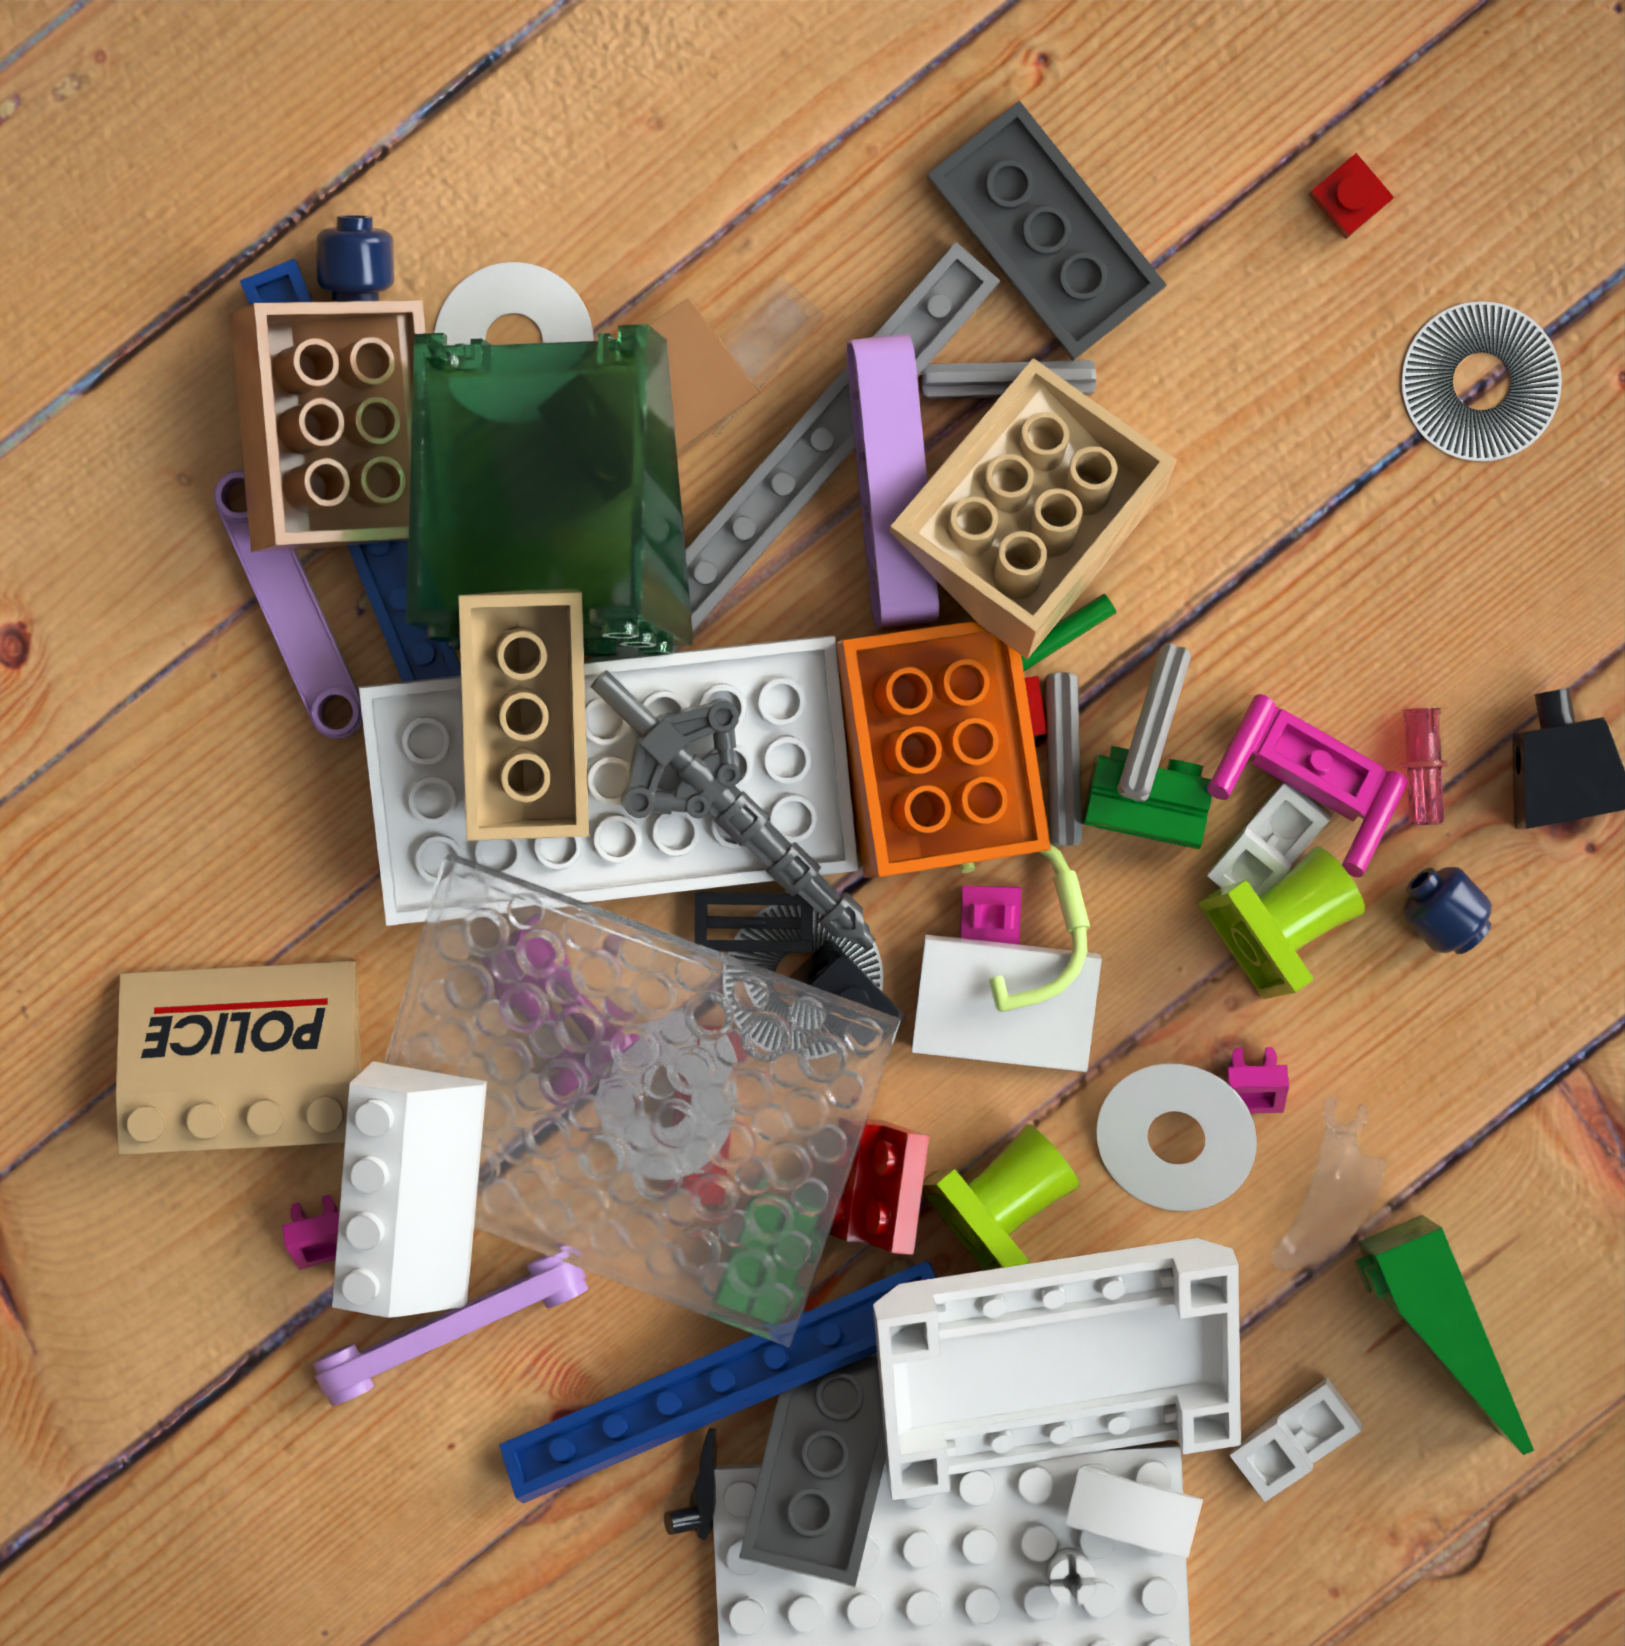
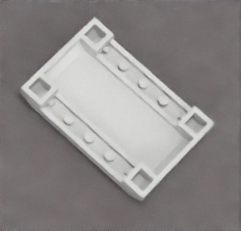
M1194 1238L901 1283L873 1304L887 1477L892 1501L951 1492L949 1475L1166 1440L1178 1439L1183 1455L1241 1446L1239 1264L1232 1248Z

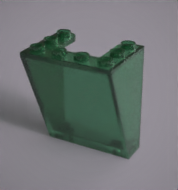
M648 324L618 325V339L610 333L598 334V341L491 345L484 339L477 338L471 339L470 345H465L464 343L447 345V335L444 333L414 334L406 623L426 631L428 640L447 642V648L460 650L458 595L516 590L578 589L582 592L584 656H615L616 647L625 646L637 647V653L641 655L673 654V646L693 645L667 339Z

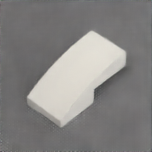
M1282 782L1209 871L1207 877L1221 888L1247 880L1257 896L1260 897L1286 876L1291 869L1292 863L1330 821L1331 814L1306 794Z
M1327 1377L1241 1442V1446H1236L1230 1452V1457L1263 1501L1266 1502L1311 1472L1316 1461L1361 1432L1362 1423Z
M1086 1466L1079 1467L1065 1525L1124 1543L1187 1558L1189 1557L1203 1499L1148 1482L1139 1483Z

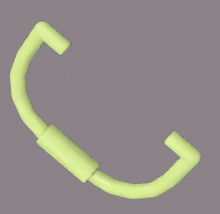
M1051 843V850L1041 851L1040 853L1050 861L1056 873L1053 879L1067 933L1072 934L1073 951L1067 967L1058 977L1039 988L1008 995L1003 976L989 979L995 1007L1001 1012L1038 1004L1062 993L1079 975L1087 954L1086 930L1090 929V923L1077 874L1073 870L1070 871L1061 851ZM974 862L959 865L961 873H969L975 870Z

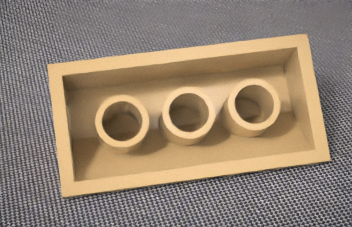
M549 589L458 595L466 841L588 837L582 592L578 589Z

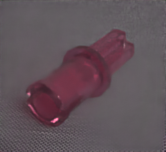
M1441 708L1403 710L1406 762L1401 763V769L1407 770L1409 820L1411 824L1416 826L1438 825L1444 820L1442 768L1448 767V761H1444L1441 758Z

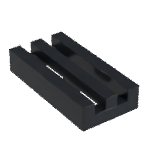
M695 892L694 951L813 953V907L798 893L792 897L789 893ZM708 905L801 906V917L707 916ZM707 928L801 929V941L707 940Z

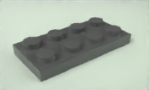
M1020 100L927 174V180L1072 361L1076 360L1167 286Z
M877 1352L779 1394L739 1555L740 1559L856 1587L886 1460Z

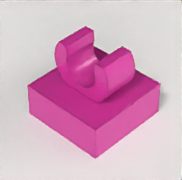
M962 885L960 938L1020 945L1021 887Z
M1265 1047L1263 1066H1247L1243 1061L1242 1048H1235L1232 1053L1231 1064L1227 1069L1225 1082L1238 1093L1251 1114L1284 1113L1289 1090L1287 1065H1276L1277 1055L1272 1047Z
M329 1195L322 1196L324 1210L321 1216L307 1219L301 1204L297 1202L293 1203L290 1209L293 1223L282 1225L285 1247L299 1270L336 1261L340 1211Z

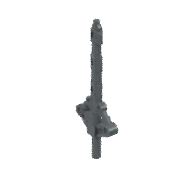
M605 670L594 680L590 687L639 734L636 738L627 785L621 797L622 805L629 815L635 818H644L651 813L671 814L674 811L686 812L693 818L699 819L705 817L709 812L715 818L714 821L740 846L744 844L768 866L766 872L792 897L798 893L822 915L818 922L833 937L847 938L854 944H860L864 949L872 946L876 939L870 933L869 926L864 922L863 908L847 892L840 896L818 873L821 866L796 842L790 844L769 822L768 818L770 816L744 791L741 792L735 786L740 781L741 772L734 761L733 749L736 748L735 727L739 722V712L734 704L727 699L719 698L714 699L708 704L659 714L655 717L608 670ZM713 733L714 750H718V752L701 759L685 746L692 741ZM668 763L677 771L676 774L682 779L676 789L675 796H673L672 792L656 791L664 768Z

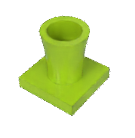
M1315 846L1292 871L1260 897L1257 896L1248 881L1244 880L1216 889L1197 902L1262 999L1296 993L1313 981V976L1296 951L1329 930L1365 913L1363 898L1351 876L1333 855L1318 846Z
M1026 1124L1007 1148L969 1184L963 1180L955 1169L933 1171L923 1181L922 1195L980 1267L986 1271L1031 1263L1009 1235L1050 1204L1080 1188V1183L1070 1165L1053 1144L1035 1127Z

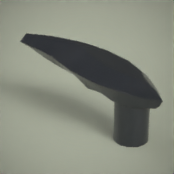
M709 1427L700 1458L699 1472L691 1493L690 1507L667 1511L664 1514V1525L669 1535L695 1530L700 1539L706 1540L711 1533L716 1505V1428Z

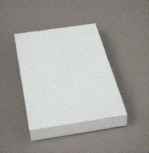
M925 934L912 1039V1053L1087 1072L1102 962L1101 954L1087 952L1079 975L1062 993L1038 1004L1001 1012L995 1007L989 979L1003 976L1008 995L1039 988L1054 981L1067 967L1072 950Z

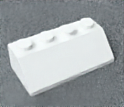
M373 1061L350 1082L332 1301L333 1308L392 1318L462 1308L467 1304L487 1081Z

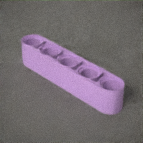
M908 333L849 340L846 350L847 371L873 619L878 630L935 623L939 618L937 580L889 531L893 522L927 484L913 343Z

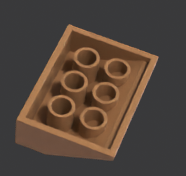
M423 300L253 303L230 314L251 552L318 549L444 537Z

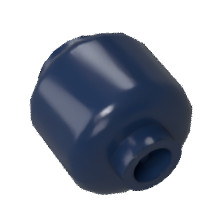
M337 216V227L324 229L317 235L316 270L318 284L323 289L331 292L333 301H379V292L389 289L394 281L393 237L384 229L373 228L372 216Z
M1431 867L1426 868L1418 873L1408 884L1406 892L1410 896L1404 905L1403 916L1412 929L1433 951L1437 953L1454 951L1456 954H1463L1479 944L1491 929L1492 923L1488 920L1492 910L1490 900L1459 867H1445L1438 871Z

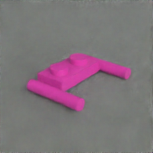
M1262 694L1255 695L1207 787V791L1217 799L1227 800L1252 754L1254 758L1251 763L1352 822L1358 816L1364 819L1342 863V866L1350 876L1362 877L1408 784L1407 778L1399 772L1386 771L1383 769V766L1286 710L1277 708L1274 701L1268 696Z

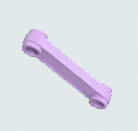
M244 470L231 471L223 476L216 485L214 493L216 508L313 725L318 732L326 737L335 739L349 738L357 733L363 725L359 690L297 551L251 552L247 511L241 513L233 512L228 501L231 489L238 483L245 482ZM343 696L351 703L353 715L348 725L335 730L325 721L324 708L333 697Z
M569 1245L559 1248L527 1264L530 1272L529 1275L472 1300L462 1308L450 1310L359 1352L355 1343H352L317 1359L312 1363L316 1371L314 1376L324 1397H328L331 1406L342 1404L372 1389L374 1384L371 1377L540 1300H543L546 1308H551L584 1293L589 1288L585 1281L587 1276L578 1256L573 1255Z

